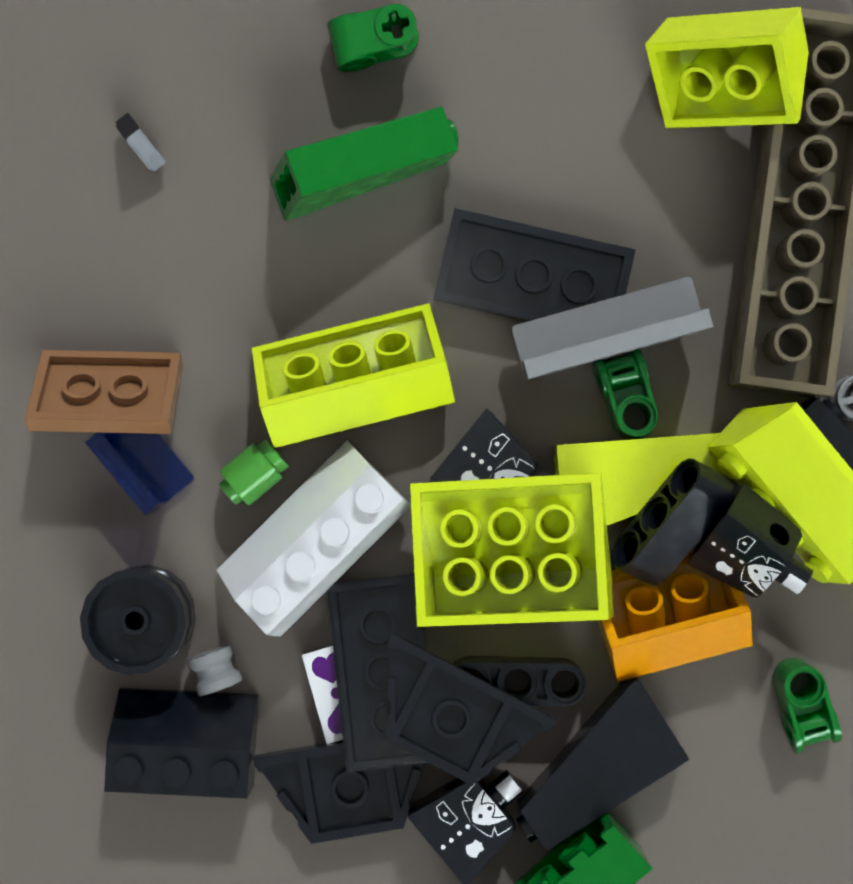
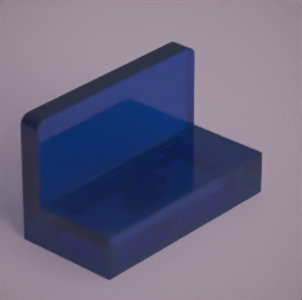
M95 433L85 442L144 515L154 514L194 480V475L160 434Z

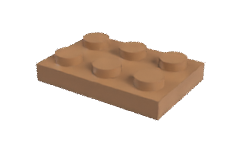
M42 350L24 418L28 431L171 434L183 368L181 353Z

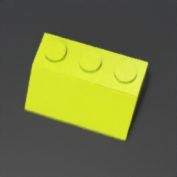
M801 7L668 17L645 43L665 128L797 124L801 118L809 54Z

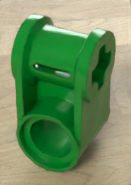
M390 4L364 12L343 14L331 19L327 23L337 70L340 72L359 71L374 64L404 58L413 53L419 42L416 18L407 6L401 4ZM401 25L403 36L394 38L392 26Z
M637 349L630 351L628 355L607 361L602 359L594 361L595 377L601 395L605 400L614 431L620 437L628 440L639 439L650 433L656 427L658 410L650 387L649 373L642 351ZM627 370L630 371V372H628V373H624V374H621V375L613 376V374H616V373H620V372L627 371ZM627 406L639 407L644 412L646 421L641 430H633L625 425L623 412Z
M787 658L781 661L775 667L772 678L782 713L783 728L795 754L801 753L805 746L829 739L833 743L841 741L842 732L840 724L832 707L823 675L801 659ZM806 672L808 678L806 686L803 690L792 693L790 690L791 680L795 675Z

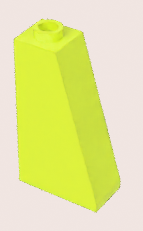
M720 433L553 446L555 475L602 474L607 526L637 515L673 470L688 458L695 459L725 475L717 465L718 459L708 448Z

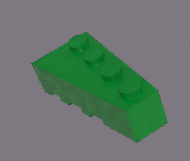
M607 812L555 845L514 884H635L653 868L638 842L610 812Z

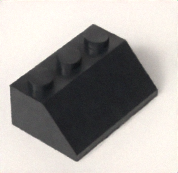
M120 688L107 740L104 792L247 799L254 787L255 766L253 758L256 754L258 694L214 692L198 696L197 691Z

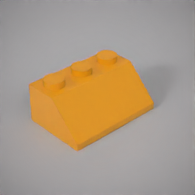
M695 549L690 551L668 579L657 586L649 585L618 569L611 571L614 616L609 620L597 621L616 681H624L753 646L751 610L743 592L687 564Z

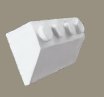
M347 440L216 571L235 602L266 635L281 637L411 507V504Z

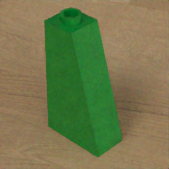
M443 106L285 151L270 177L284 220L288 221L446 164L458 151L459 139L457 129L452 120H447Z

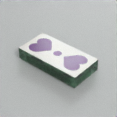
M332 644L302 653V659L326 744L343 740Z

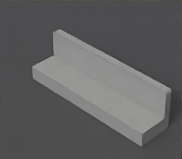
M685 277L514 325L511 331L526 381L702 332L714 326L709 308L704 310L700 308L692 278Z

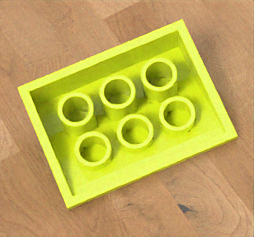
M601 473L410 484L417 627L609 620L614 616L612 573Z

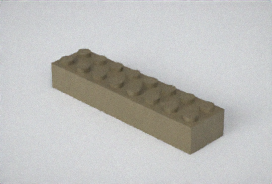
M801 8L809 50L801 118L797 124L763 125L728 386L821 399L833 397L835 392L853 258V15Z

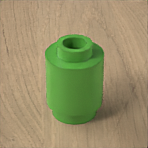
M265 438L258 445L253 442L220 470L225 479L219 483V486L236 505L243 500L250 506L284 477L281 473L290 466Z

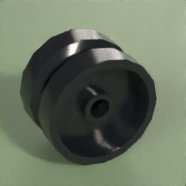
M152 565L129 567L100 580L85 598L80 615L82 639L92 657L107 669L127 675L148 673L171 660L189 641L196 620L194 600L185 583L169 570ZM137 612L144 618V624L140 626L133 620V617L138 615Z

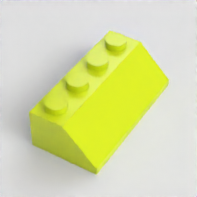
M430 303L252 348L259 406L274 448L455 403L447 362Z
M797 402L743 408L708 446L709 450L718 459L717 465L727 477L735 480L740 487L743 483L750 487L801 530L802 538L795 552L804 561V565L813 570L811 576L813 579L821 583H853V470Z

